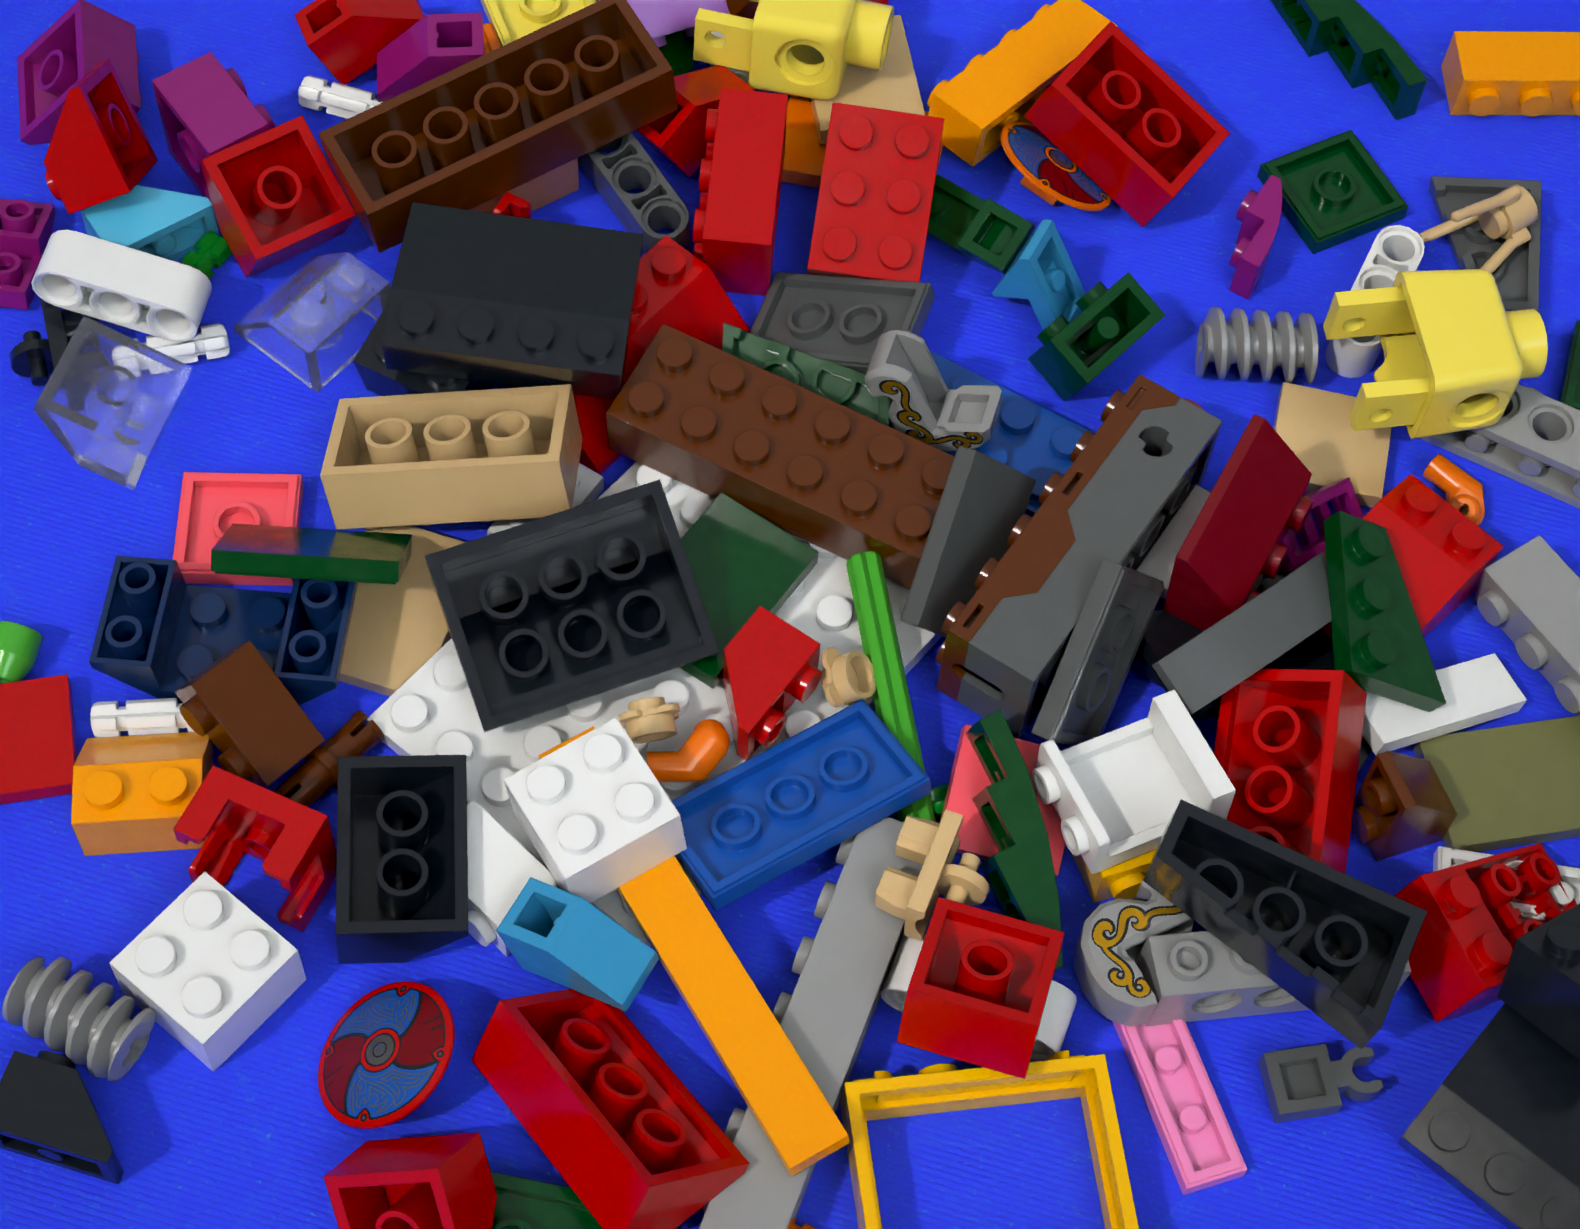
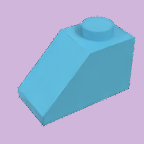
M136 185L127 194L80 210L87 235L172 261L183 258L190 250L197 251L194 245L205 232L213 231L219 235L212 203L207 197Z

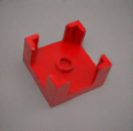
M214 765L173 828L176 839L186 845L189 841L196 844L204 842L188 870L192 883L205 871L225 887L245 853L264 861L262 867L265 874L279 880L283 888L291 891L277 914L278 920L303 933L336 878L337 853L327 815Z

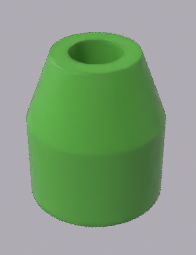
M0 621V684L22 681L34 667L43 641V636L39 632L18 623Z

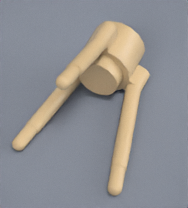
M1516 184L1493 197L1452 212L1451 220L1419 233L1423 242L1426 243L1479 221L1482 230L1487 236L1492 239L1499 237L1506 239L1502 246L1480 268L1492 274L1517 247L1531 239V234L1527 227L1534 224L1538 219V209L1531 194L1524 187Z

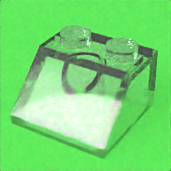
M349 252L312 256L236 322L234 330L317 393L356 357L389 302L390 282Z
M83 316L37 400L34 411L78 465L134 491L181 398L193 367Z

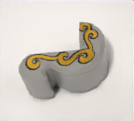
M899 329L882 334L877 341L865 375L866 386L873 397L886 396L892 399L888 415L897 431L939 450L949 452L957 451L959 446L975 449L991 439L1002 404V390L1000 387L962 385L956 390L948 389L925 340L921 336Z
M1143 880L1134 900L1117 898L1100 904L1084 921L1077 940L1073 961L1081 990L1092 1006L1107 1019L1129 1027L1148 1024L1158 1005L1155 994L1135 963L1147 937L1189 933L1192 931L1194 923L1191 917Z

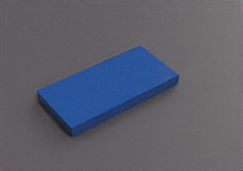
M860 700L672 800L671 802L681 817L687 846L686 850L675 855V857L713 909L717 911L930 794L931 779L864 700Z

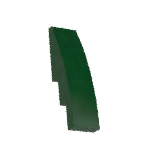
M1271 0L1308 57L1327 51L1352 89L1371 83L1396 121L1415 115L1427 82L1426 77L1399 43L1355 0Z
M999 710L978 720L966 732L992 784L984 788L972 800L999 853L980 864L979 867L1005 916L1061 931L1059 895L1048 834L1028 769L1003 712ZM1062 945L1055 970L1063 966Z

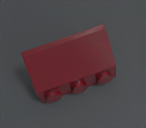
M1256 414L1252 416L1175 558L1163 610L1203 631L1259 595L1260 592L1256 590L1264 576L1273 580L1276 578L1289 550L1288 546L1281 544L1289 529L1297 533L1300 532L1314 503V500L1305 497L1312 475L1311 472L1265 418Z

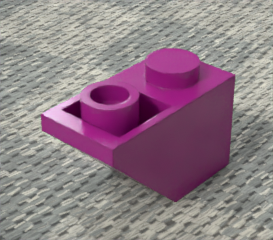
M482 12L427 14L377 52L378 102H385L485 55Z

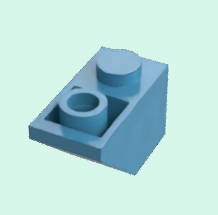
M530 877L496 929L522 969L627 1012L659 960L655 950L584 898Z

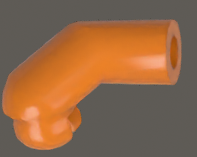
M1438 454L1426 467L1422 476L1445 493V501L1473 523L1479 525L1485 515L1482 484L1442 454Z
M703 720L694 727V732L679 751L646 752L647 765L659 783L703 781L727 755L730 744L729 734L722 723L717 720Z

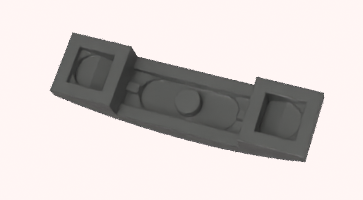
M1326 550L1152 665L1168 691L1175 689L1190 715L1274 661L1332 620Z

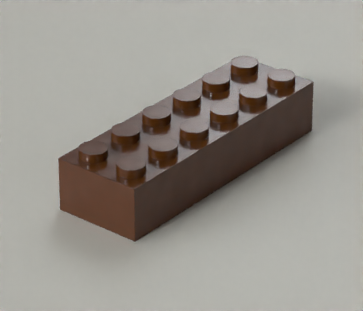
M600 0L319 132V136L329 166L378 252L381 253L403 242L412 202L470 210L678 110L673 68L627 0Z
M665 324L661 326L606 412L609 449L711 497L717 498L722 492L780 529L846 560H849L851 555L859 552L876 551L881 556L885 578L908 589L911 588L954 456Z

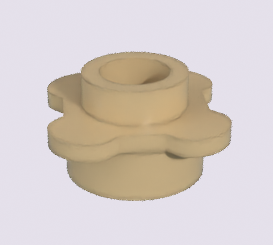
M830 647L822 652L821 661L824 668L822 670L821 684L830 705L833 707H839L843 704L850 706L860 700H864L867 703V698H870L876 690L873 664L863 652L857 650L839 654L836 648Z
M648 697L630 702L628 704L629 711L618 715L620 724L626 729V733L633 744L650 743L664 740L677 734L675 719L679 718L680 706L679 704H665L664 697Z

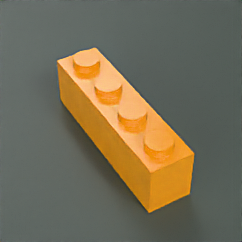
M1057 0L1052 5H1043L1036 12L1032 20L1018 30L1011 29L997 46L985 55L978 54L973 57L962 72L950 81L947 79L942 80L932 90L927 101V105L930 107L928 116L944 118L941 144L974 167L1001 146L1000 134L1006 124L1011 122L1031 123L1024 117V114L1102 31L1110 20L1082 0Z
M1454 31L1441 65L1450 115L1580 116V32Z

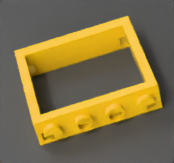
M1069 1050L1060 1051L1050 1055L1045 1061L1030 1062L1025 1079L985 1067L957 1070V1066L953 1064H935L921 1069L917 1075L893 1077L892 1073L888 1071H874L873 1078L844 1082L841 1111L844 1129L849 1135V1144L846 1146L858 1229H882L866 1121L1078 1097L1081 1099L1105 1229H1139L1105 1054L1070 1056Z

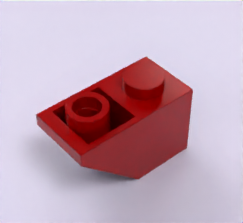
M315 0L294 14L307 46L334 77L344 85L357 76L371 70L377 64V52L426 16L419 0Z
M716 65L674 76L678 110L635 130L657 153L689 178L701 165L702 158L706 157L705 127L708 109H718L721 88L756 91L724 66Z
M762 606L757 608L724 648L723 683L737 755L746 761L760 744L769 747L776 740L787 720V716L784 714L796 699L801 703L805 702L816 689L822 676V671L818 669L821 644Z

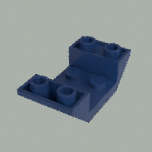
M116 556L89 663L93 669L158 699L177 698L178 703H183L175 693L177 689L231 648L250 640L298 705H301L337 688L358 582L294 578L291 593L186 585L176 560Z

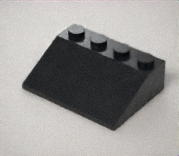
M412 202L391 286L382 339L386 369L517 387L571 384L573 394L615 400L623 384L643 234Z
M660 479L425 556L427 568L484 733L720 653Z
M1504 1003L1403 1133L1398 1144L1508 1229H1580V1060Z

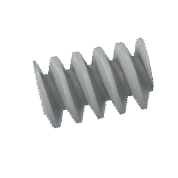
M1211 307L1204 322H1201L1198 331L1195 353L1196 376L1202 378L1208 363L1214 362L1218 378L1225 379L1230 365L1237 364L1241 380L1247 381L1253 365H1259L1263 381L1270 382L1276 366L1282 367L1285 382L1292 383L1298 368H1304L1307 383L1310 385L1316 374L1319 355V340L1315 320L1312 314L1302 312L1298 315L1293 325L1290 314L1286 311H1279L1271 323L1267 311L1257 309L1248 323L1245 311L1241 308H1234L1226 321L1221 308Z
M35 957L27 962L16 975L7 991L2 1006V1016L11 1025H23L25 1032L32 1038H44L48 1048L53 1051H65L68 1059L74 1064H87L89 1072L95 1077H108V1081L115 1082L126 1075L147 1046L156 1020L155 1011L150 1008L144 1009L131 1020L130 1018L135 1007L134 998L124 995L110 1007L109 1005L114 993L113 985L108 982H102L89 994L88 992L93 981L92 973L81 969L68 980L72 963L67 957L57 958L47 968L45 967L46 961L43 957Z

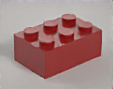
M1111 21L1024 114L1025 118L1142 227L1174 198L1230 134Z
M721 88L718 109H708L705 127L706 157L701 160L699 176L700 206L695 209L693 224L694 256L710 267L725 292L766 296L770 287L785 157L788 94Z
M833 102L807 266L808 274L889 281H921L943 136L944 118Z

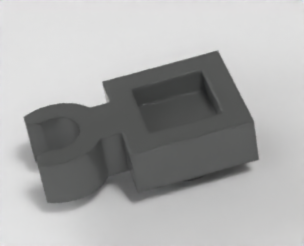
M1326 1044L1263 1053L1258 1064L1274 1123L1337 1114L1343 1105L1340 1097L1342 1094L1356 1102H1367L1376 1098L1383 1089L1382 1080L1361 1081L1354 1075L1352 1069L1355 1066L1368 1065L1374 1057L1373 1049L1366 1046L1362 1049L1354 1047L1348 1050L1341 1060L1330 1061Z

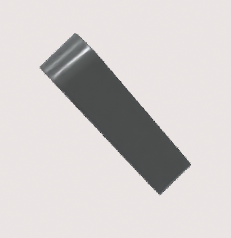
M632 132L578 157L579 166L626 231L643 234L641 249L643 254H646L666 235L690 252L691 237L688 210ZM605 149L616 150L609 154L599 153L600 151ZM632 189L645 190L644 192L638 194H630L627 192ZM663 228H670L675 230L674 232L669 234L655 233L657 230Z

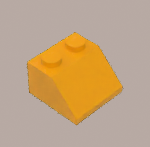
M196 732L87 738L73 766L71 825L84 855L201 849L204 842L196 844L189 841L186 845L177 841L173 828L213 766V742L207 734L200 736Z

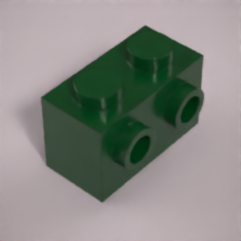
M1129 272L1109 289L1101 281L1075 302L1082 312L1072 321L1068 322L1061 315L1036 336L1043 346L1031 355L1028 360L1063 401H1066L1090 383L1165 316Z

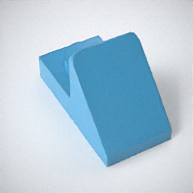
M1043 219L1030 235L992 291V295L995 297L1028 299L1042 330L1047 328L1061 315L1068 322L1072 321L1082 312L1075 302L1086 294L1054 221Z

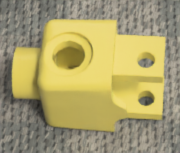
M749 0L759 3L754 19L699 8L695 17L693 60L749 72L748 84L757 90L830 100L838 94L848 64L878 71L882 69L891 37L894 6L867 0ZM710 31L719 32L724 37L714 36Z
M1483 269L1400 271L1397 273L1392 287L1335 292L1323 324L1327 340L1379 335L1384 351V362L1373 375L1375 382L1361 384L1349 414L1353 431L1406 426L1410 438L1415 439L1495 425L1501 420L1520 379L1540 377L1547 363V333L1540 313L1535 309L1505 312L1495 278L1489 271Z

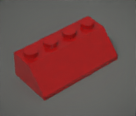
M667 235L640 258L622 387L663 324L722 350L723 322L743 329L748 333L750 332L710 267ZM573 394L583 438L579 463L601 475L622 455L609 449L606 412L614 400Z
M1260 669L1221 695L1214 755L1236 789L1226 820L1346 874L1367 693L1344 670Z
M573 989L499 1000L471 1060L602 1229H676L745 1173L750 1163L621 1009Z

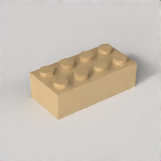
M571 384L339 399L320 473L336 530L542 518L572 508L583 440Z

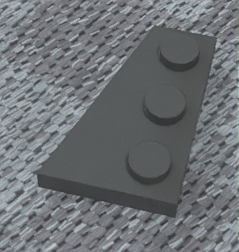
M1431 176L1429 191L1442 223L1451 220L1452 212L1493 197L1512 185H1520L1531 194L1538 209V219L1534 224L1527 227L1531 234V239L1517 247L1492 275L1495 278L1505 312L1535 309L1538 312L1542 181ZM1479 221L1447 234L1459 270L1480 269L1506 241V239L1501 237L1492 239L1487 236L1482 230Z

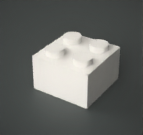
M617 718L608 721L503 779L515 816L559 887L564 891L584 898L589 903L594 902L687 849L679 812Z
M205 871L109 962L122 992L134 998L135 1004L142 1010L150 1008L155 1011V1021L213 1072L307 980L298 949Z

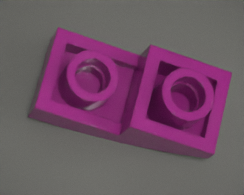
M1272 174L1259 193L1254 190H1250L1247 193L1236 214V219L1241 221L1242 224L1236 241L1237 246L1229 262L1230 266L1236 268L1229 290L1249 300L1264 272L1281 216V179Z
M0 198V307L29 309L35 294L31 282L53 230L55 218L54 205L29 202L21 199L9 200Z

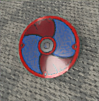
M409 981L396 982L371 991L344 1013L325 1043L318 1069L320 1096L326 1109L334 1118L347 1126L357 1129L381 1128L408 1116L432 1094L444 1076L454 1047V1020L444 998L424 984Z

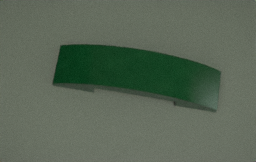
M937 174L927 236L988 268L1005 274L1032 234L1035 226L989 198L984 201Z

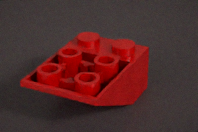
M1541 843L1420 875L1394 895L1427 911L1408 961L1411 968L1410 977L1436 1023L1478 1010L1500 1000L1497 996L1516 939L1577 905L1574 898L1566 906H1559L1549 891L1552 887L1559 883L1565 894L1566 892L1560 882L1563 880L1557 865L1547 855ZM1515 860L1523 861L1514 869L1505 865ZM1510 902L1535 905L1534 910L1538 915L1544 913L1546 915L1544 916L1545 920L1520 917L1522 914L1519 908L1514 909Z

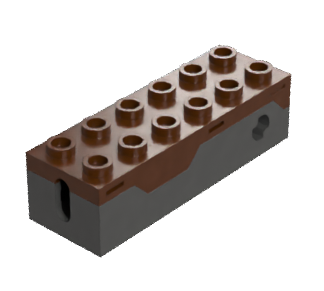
M1139 374L1126 393L1118 389L1112 395L1101 415L1100 420L1103 421V424L1095 434L1087 430L1081 436L1070 456V462L1073 464L1064 475L1055 472L1050 477L1039 497L1038 502L1042 504L1033 517L1027 514H1023L1007 540V546L1010 548L1001 560L991 557L987 561L974 584L977 592L968 604L959 600L950 610L942 625L941 632L947 636L935 658V662L941 665L936 689L983 718L1002 710L1012 735L1018 739L1043 705L1103 558L1137 570L1196 485L1201 486L1222 420L1204 411L1196 402L1179 397Z

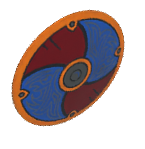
M1011 122L1004 126L1000 134L1001 145L1013 165L1024 175L1020 181L1021 185L1050 206H1053L1058 200L1084 211L1096 212L1107 208L1112 198L1033 124Z

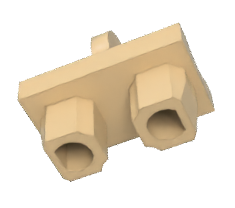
M945 809L940 823L912 816H906L896 843L895 855L923 864L919 876L916 877L887 867L876 890L875 907L895 917L904 919V935L919 941L923 940L940 894L945 896V899L966 905L982 904L987 897L990 889L989 883L976 872L980 864L979 857L972 853H963L959 864H953L960 846V839L957 834L963 822V815Z

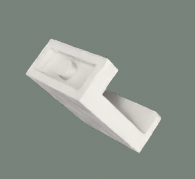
M1175 689L1152 698L1147 718L1062 751L1059 750L1053 739L1041 743L1036 768L1032 770V779L1037 794L1043 803L1053 804L1062 820L1061 831L1068 849L1074 856L1081 855L1092 874L1157 849L1163 833L1181 799L1223 819H1227L1236 791Z

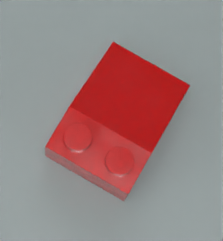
M1412 474L1380 499L1362 518L1386 528L1423 637L1477 590L1483 569L1494 563L1504 547ZM1330 621L1322 628H1320V630H1322L1326 635H1328L1332 639V628Z

